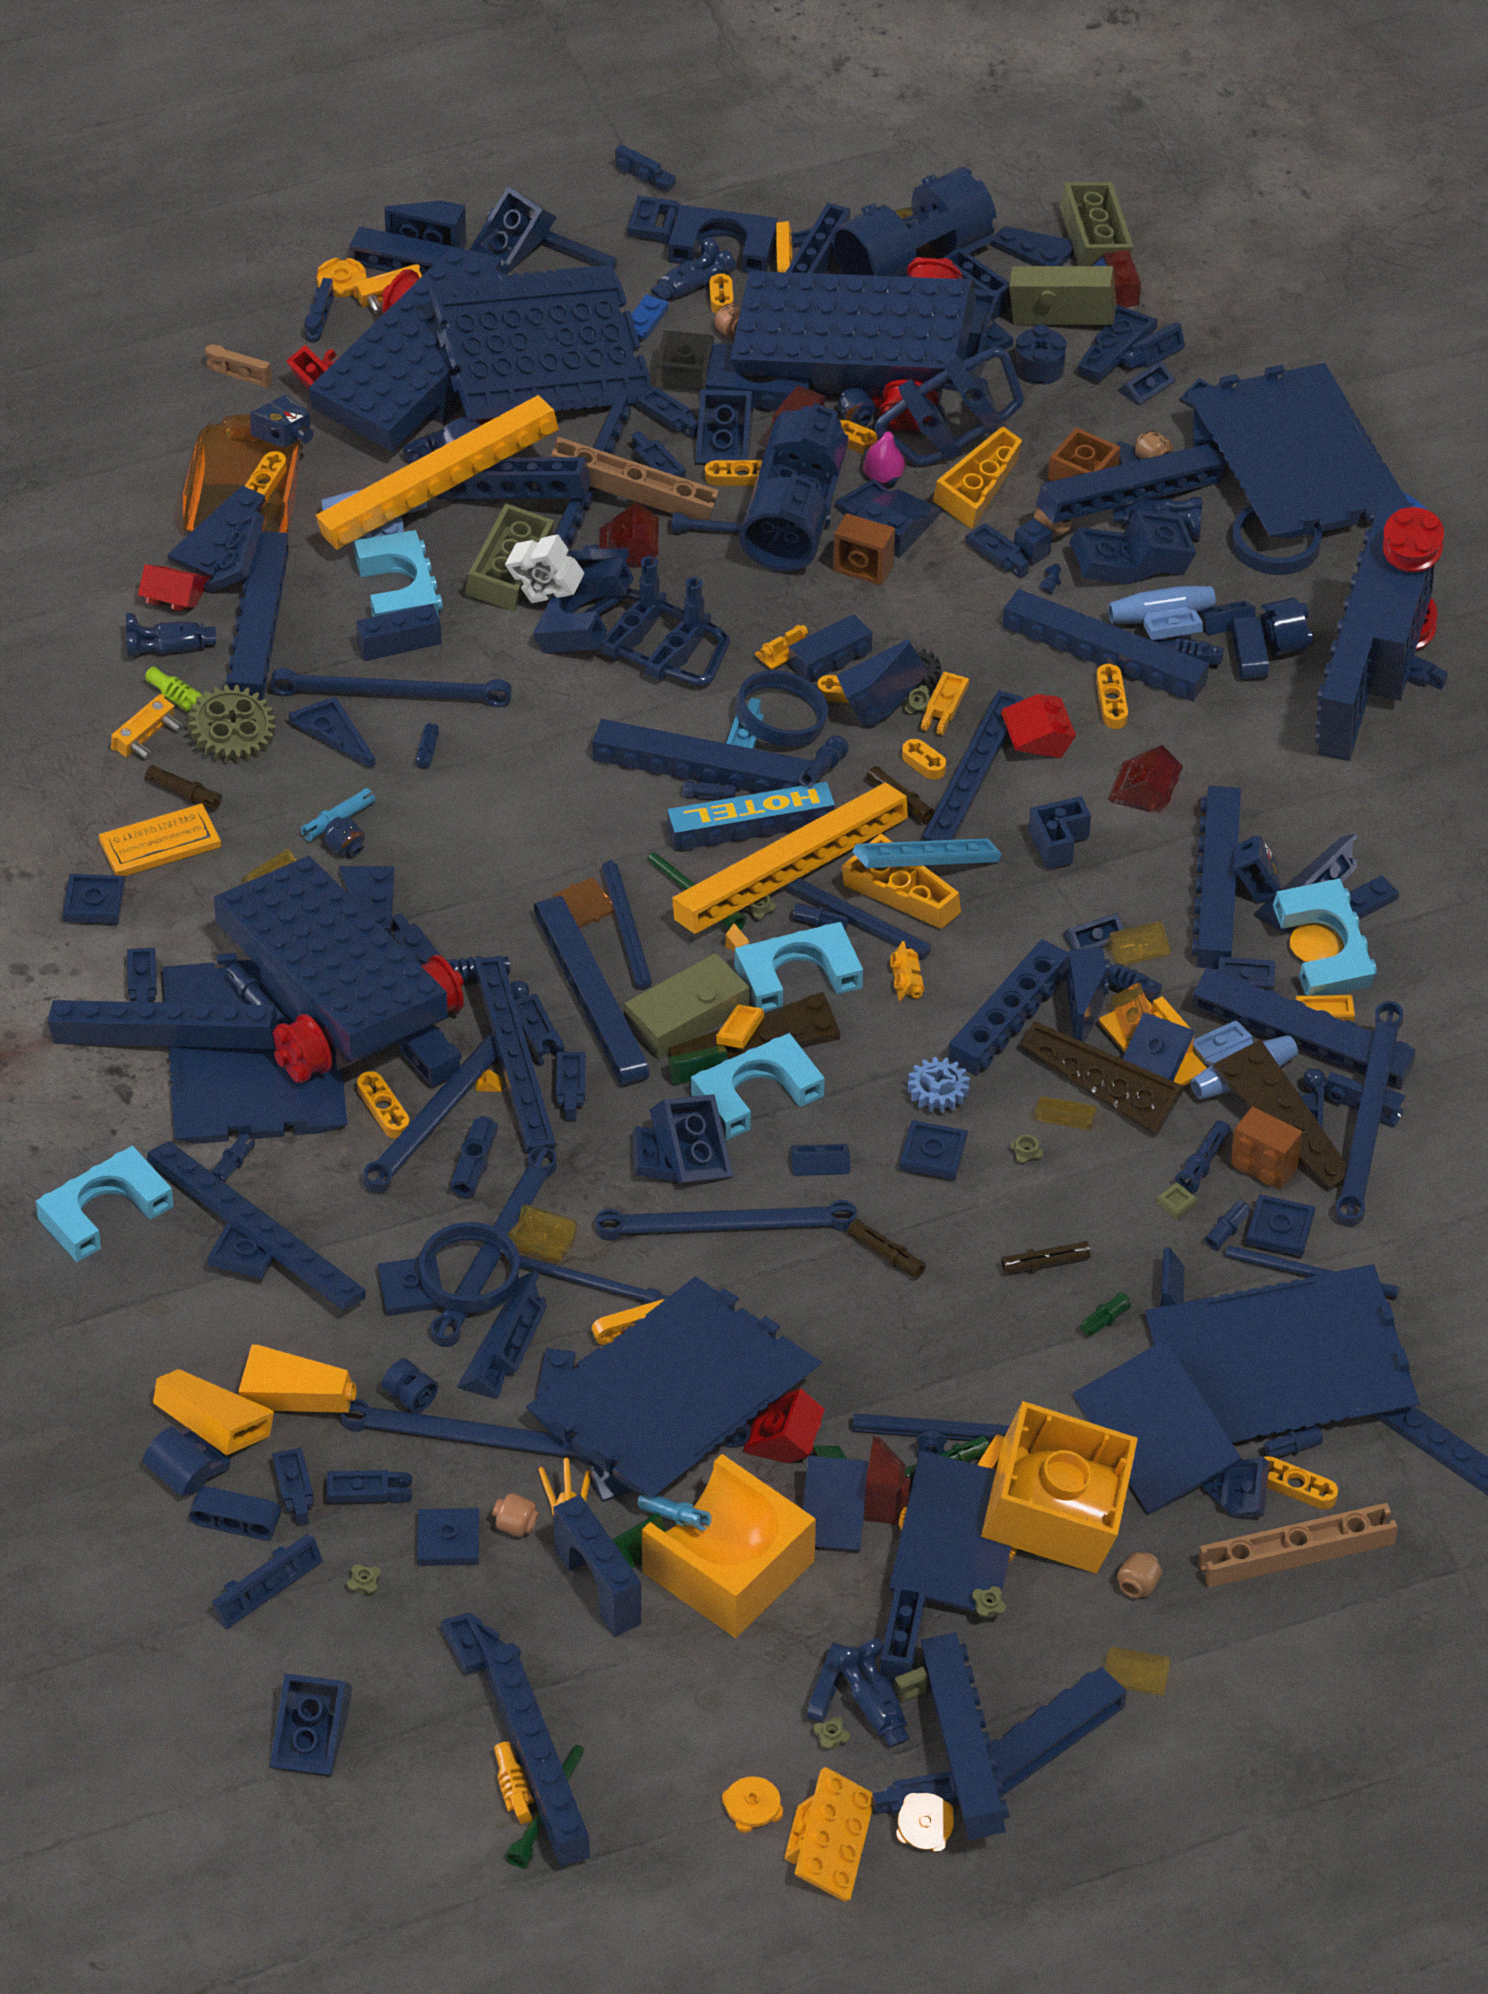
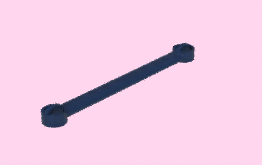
M286 668L275 670L272 673L270 683L271 690L279 696H290L296 691L458 699L486 701L493 707L508 705L512 694L511 685L501 679H493L487 684L315 676L297 675L294 671ZM278 680H287V681L291 682L292 684H290V685H283V684L278 683L277 681H278ZM502 691L505 693V695L497 696L492 694L491 692Z
M1393 1001L1382 1002L1375 1010L1376 1026L1343 1190L1341 1197L1336 1203V1217L1338 1221L1347 1226L1359 1224L1365 1216L1364 1198L1397 1033L1403 1024V1009L1398 1003ZM1385 1011H1388L1387 1020L1385 1022L1380 1019L1379 1015ZM1395 1012L1399 1018L1392 1022L1393 1013ZM1345 1204H1349L1347 1215L1343 1214L1340 1210ZM1355 1205H1357L1361 1210L1353 1216Z
M492 1030L377 1161L366 1165L363 1173L365 1188L374 1193L386 1191L391 1185L394 1174L499 1056ZM379 1171L380 1173L375 1181L368 1178L370 1172ZM387 1176V1180L381 1182L384 1179V1177Z
M542 1146L533 1149L529 1153L528 1166L493 1227L509 1236L510 1239L513 1237L546 1177L553 1175L557 1169V1156L553 1149ZM544 1158L552 1161L547 1166H541ZM484 1242L454 1295L479 1296L503 1253L496 1247ZM446 1308L443 1314L436 1317L431 1323L432 1341L441 1347L455 1345L461 1336L460 1327L469 1313L457 1312ZM447 1326L456 1330L453 1334L444 1336Z
M838 1200L825 1207L621 1214L615 1209H606L597 1214L595 1231L601 1239L609 1241L620 1238L622 1234L830 1226L836 1231L843 1232L847 1231L852 1221L857 1219V1210L855 1205L847 1200ZM839 1211H845L850 1213L852 1217L847 1220H838L832 1215ZM608 1220L620 1224L614 1229H605L600 1226L602 1222Z
M360 1399L351 1401L349 1412H361L365 1415L364 1418L350 1420L346 1417L348 1413L341 1412L343 1427L352 1432L374 1428L575 1457L585 1465H597L572 1447V1439L575 1436H569V1440L564 1442L553 1433L369 1407L368 1403Z

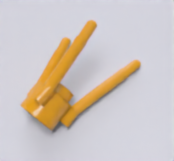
M568 1458L564 1459L565 1492L559 1495L557 1501L544 1468L539 1467L538 1469L551 1504L553 1517L554 1506L577 1496L571 1489L570 1460ZM590 1470L585 1473L580 1494L585 1502L591 1479Z

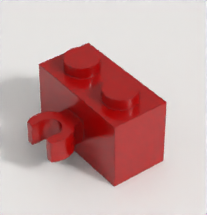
M304 345L286 362L294 376L309 390V387L335 362L332 359L337 355L333 349H330L324 354L323 360H320Z

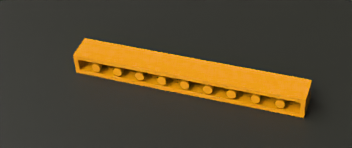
M537 395L316 514L322 536L337 550L559 430L554 410Z
M886 782L672 897L674 920L692 933L697 934L730 916L732 913L741 910L855 847V844H862L908 818L907 796Z

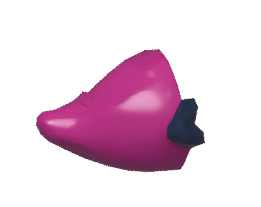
M891 432L884 433L879 441L871 445L869 449H865L863 470L866 476L883 483L884 487L897 483L899 477L904 472L905 461L900 450L895 445L893 434Z

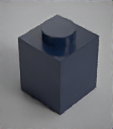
M1035 518L1015 530L1014 544L1021 548V553L1030 566L1035 565L1051 554L1052 531Z

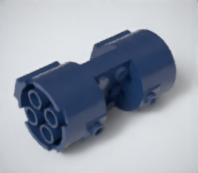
M959 167L940 177L932 174L921 179L922 184L914 187L915 190L912 195L913 214L903 219L894 210L887 207L886 204L876 206L875 203L862 207V213L836 226L833 230L832 250L842 275L908 277L907 267L914 258H917L916 248L926 243L944 258L958 247L970 253L996 240L993 234L995 228L992 226L993 219L996 218V210L987 187L982 180L976 181L971 176L972 170Z
M815 402L812 407L802 406L801 410L789 411L787 409L776 418L740 531V542L747 555L760 565L773 570H798L810 564L815 558L847 452L849 437L841 428L842 423L837 419L838 412Z

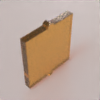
M593 877L578 884L572 883L570 887L553 894V897L561 895L564 898L579 928L592 922H599L601 918L614 913L611 900Z

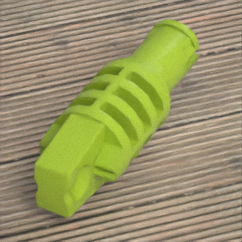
M152 666L146 672L145 680L160 689L161 694L184 711L190 712L191 705L196 704V698H203L201 693L176 676H167L155 666Z

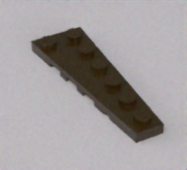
M820 992L765 1012L763 1020L743 1049L725 1045L723 1047L727 1050L728 1059H732L749 1049L757 1048L774 1038L788 1033L791 1034L801 1048L840 1040V1030L825 993ZM720 1029L670 1047V1057L720 1046L716 1040V1035Z
M1036 1021L1032 1023L1020 1043L1023 1050L1155 1136L1158 1135L1184 1091L1183 1086Z
M1261 1039L1213 1064L1212 1070L1235 1095L1238 1094L1247 1103L1249 1109L1253 1106L1302 1131L1299 1160L1328 1192L1344 1184L1347 1170L1346 1162Z

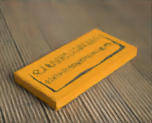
M203 804L98 834L99 842L116 876L131 875L221 847V840Z

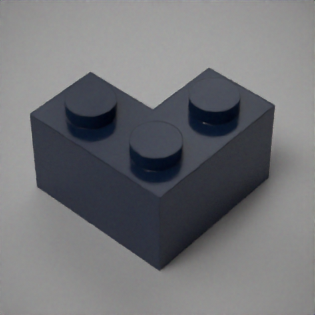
M1082 796L1030 808L1028 831L1047 869L1073 863L1075 841L1089 838L1091 814Z

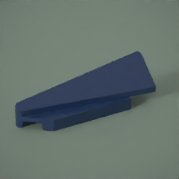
M1356 833L1339 838L1285 885L1282 890L1335 879H1341L1343 883L1357 869V859L1352 858L1353 843L1358 840ZM1275 897L1269 899L1254 912L1256 918L1283 933L1288 932L1291 928L1281 929L1273 907Z
M536 1270L519 1278L514 1292L506 1300L457 1385L459 1389L495 1399L500 1395L505 1374L511 1375L517 1372L547 1308L545 1297L539 1298L536 1286L539 1273Z

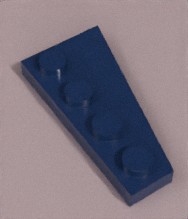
M1116 305L1114 325H1104L1105 327L1102 332H1098L1095 337V344L1089 347L1078 365L1079 374L1097 381L1103 379L1121 362V355L1128 350H1133L1132 345L1149 336L1158 327L1156 318Z
M242 485L167 554L168 560L202 576L210 577L212 580L217 572L214 566L217 560L222 559L227 553L226 543L239 519L257 511L259 512L266 501L265 495Z

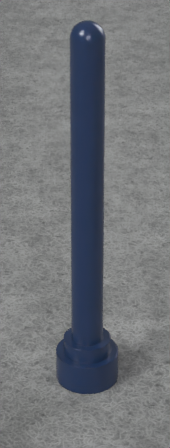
M673 512L671 533L682 534V531H687L688 529L740 533L743 523L688 519L689 516H684V513Z

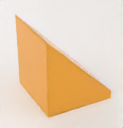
M735 923L726 933V948L735 951V948L749 943V940Z
M488 1069L476 1081V1091L502 1092L503 1078Z

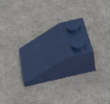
M507 186L469 250L501 257V271L507 275L545 238L557 216L524 194Z
M441 200L386 206L384 209L385 232L464 249L467 243L465 205Z
M701 390L696 464H707L715 460H748L754 413L752 391Z
M896 489L871 499L856 516L894 527V556L900 558L942 513V509L900 489Z
M907 639L836 676L848 702L864 728L888 717L928 672L910 640Z
M1103 948L1069 950L1066 989L1073 1038L1084 1043L1103 1007L1104 995L1109 993L1108 978H1105V976H1110L1109 959H1104Z
M715 1094L663 1099L649 1110L655 1137L680 1184L733 1177Z
M285 1673L269 1767L332 1776L348 1718L353 1686L341 1680Z

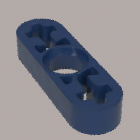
M837 1643L831 1645L807 1711L808 1720L819 1723L824 1722L842 1676V1672L838 1671L832 1664L831 1658L842 1650L849 1648L848 1646Z

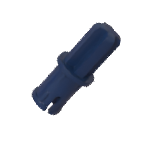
M797 902L793 910V920L815 925L816 928L837 922L842 923L845 931L848 927L849 919L846 916L827 912L825 907L819 909Z
M241 1134L231 1148L224 1150L223 1157L212 1169V1173L225 1181L236 1168L243 1165V1159L255 1147L254 1139L245 1144L251 1136Z
M1239 1200L1225 1216H1220L1217 1219L1218 1224L1204 1238L1206 1245L1215 1251L1219 1250L1230 1235L1237 1233L1238 1226L1250 1213L1249 1205Z
M1313 1426L1296 1433L1289 1431L1286 1436L1266 1442L1264 1444V1453L1266 1456L1274 1458L1289 1453L1296 1455L1302 1449L1321 1445L1323 1435L1318 1426Z

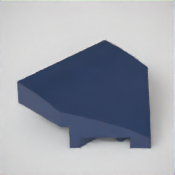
M1265 1457L1245 1459L1220 1473L1212 1482L1208 1480L1202 1487L1234 1518L1264 1516L1269 1461Z

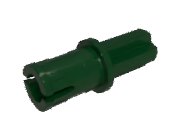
M1120 1292L1106 1304H1099L1096 1307V1311L1082 1321L1080 1325L1081 1331L1087 1336H1092L1105 1325H1112L1115 1322V1318L1131 1308V1303H1127L1130 1301L1128 1296Z

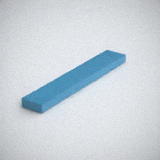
M988 838L855 844L853 850L855 856L866 868L999 862L1002 853Z

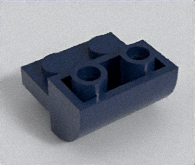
M172 1425L163 1430L151 1442L142 1462L176 1493L183 1497L204 1487L207 1478L229 1470L231 1460L189 1428L178 1431Z

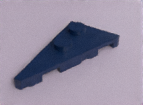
M336 696L288 713L289 722L368 767L375 766L374 755Z

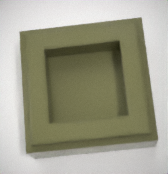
M1176 1182L1157 1197L1156 1204L1174 1219L1178 1220L1197 1205L1198 1199Z
M923 1667L895 1678L894 1693L899 1703L927 1693L928 1675Z

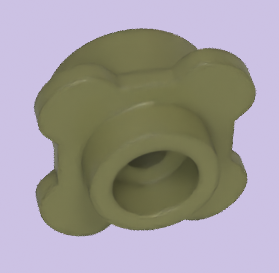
M921 685L919 688L913 689L906 696L904 708L907 713L912 714L917 710L926 712V706L929 702V690L926 686ZM915 697L919 698L918 702H915Z
M766 895L743 909L751 912L755 919H763L766 913L776 909V904L770 901L769 895Z
M1021 1135L1010 1144V1148L1015 1151L1017 1155L1016 1160L1019 1163H1026L1033 1158L1040 1159L1043 1156V1150L1039 1148L1037 1138L1032 1135Z
M356 1564L351 1568L352 1578L347 1582L350 1590L360 1595H368L377 1590V1578L381 1576V1570L378 1567L368 1568L363 1567L361 1564Z
M993 1586L989 1590L976 1589L973 1591L972 1598L976 1601L975 1608L980 1616L991 1618L1005 1612L1006 1604L1002 1602V1591L1000 1588Z
M832 1717L826 1723L815 1724L814 1733L819 1735V1741L823 1748L837 1749L843 1743L849 1741L850 1733L844 1730L841 1718Z

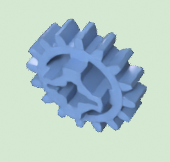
M933 1057L932 1063L925 1059L922 1060V1067L914 1065L913 1073H909L908 1093H911V1100H919V1108L925 1105L929 1106V1112L939 1108L940 1112L944 1113L945 1107H949L952 1111L955 1110V1104L963 1105L964 1097L969 1095L970 1078L966 1076V1069L958 1070L959 1063L957 1061L952 1065L948 1064V1058H945L943 1062H938L937 1057Z

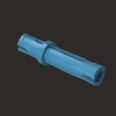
M364 788L361 792L331 810L322 811L319 813L318 818L301 826L302 835L309 832V835L304 838L309 842L324 833L326 826L337 817H351L367 806L374 804V794L366 798L372 791Z
M647 1495L639 1496L638 1507L640 1510L654 1514L659 1513L661 1517L676 1521L677 1525L683 1527L692 1526L703 1531L706 1530L705 1526L709 1527L711 1524L710 1513L695 1509L690 1503H678L657 1495L653 1498Z

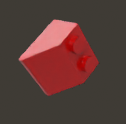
M144 564L138 595L146 597L145 602L161 605V602L164 601L171 603L170 608L186 611V607H196L205 591L203 586L210 577L160 565Z
M1036 694L1003 708L1001 711L1016 751L1062 758L1076 737L1061 697Z
M800 1388L782 1395L773 1403H768L766 1409L757 1412L758 1415L754 1418L750 1439L744 1446V1452L784 1463H791L810 1455L817 1431L821 1427V1419L825 1409Z

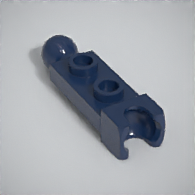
M515 980L510 983L522 1022L524 1035L536 1064L543 1066V1055L552 1053L557 1058V1052H565L564 1043L558 1031L554 1029L537 993L529 996V986L524 981Z
M1315 1068L1305 1072L1303 1083L1306 1088L1315 1090L1317 1086H1324V1098L1359 1110L1363 1083L1334 1072H1330L1328 1077L1325 1078L1324 1073ZM1386 1088L1380 1118L1381 1124L1392 1128L1397 1125L1403 1113V1109L1400 1108L1405 1099L1403 1094Z

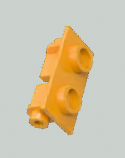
M804 625L794 626V629L785 633L783 638L780 636L769 643H764L763 648L756 652L755 656L771 670L788 661L789 646L806 638L808 634L807 628Z
M902 941L890 957V967L893 969L894 988L897 990L899 1001H902L906 994L912 995L913 998H920L925 990L922 975H918L921 971L918 954L913 949H906L905 941Z

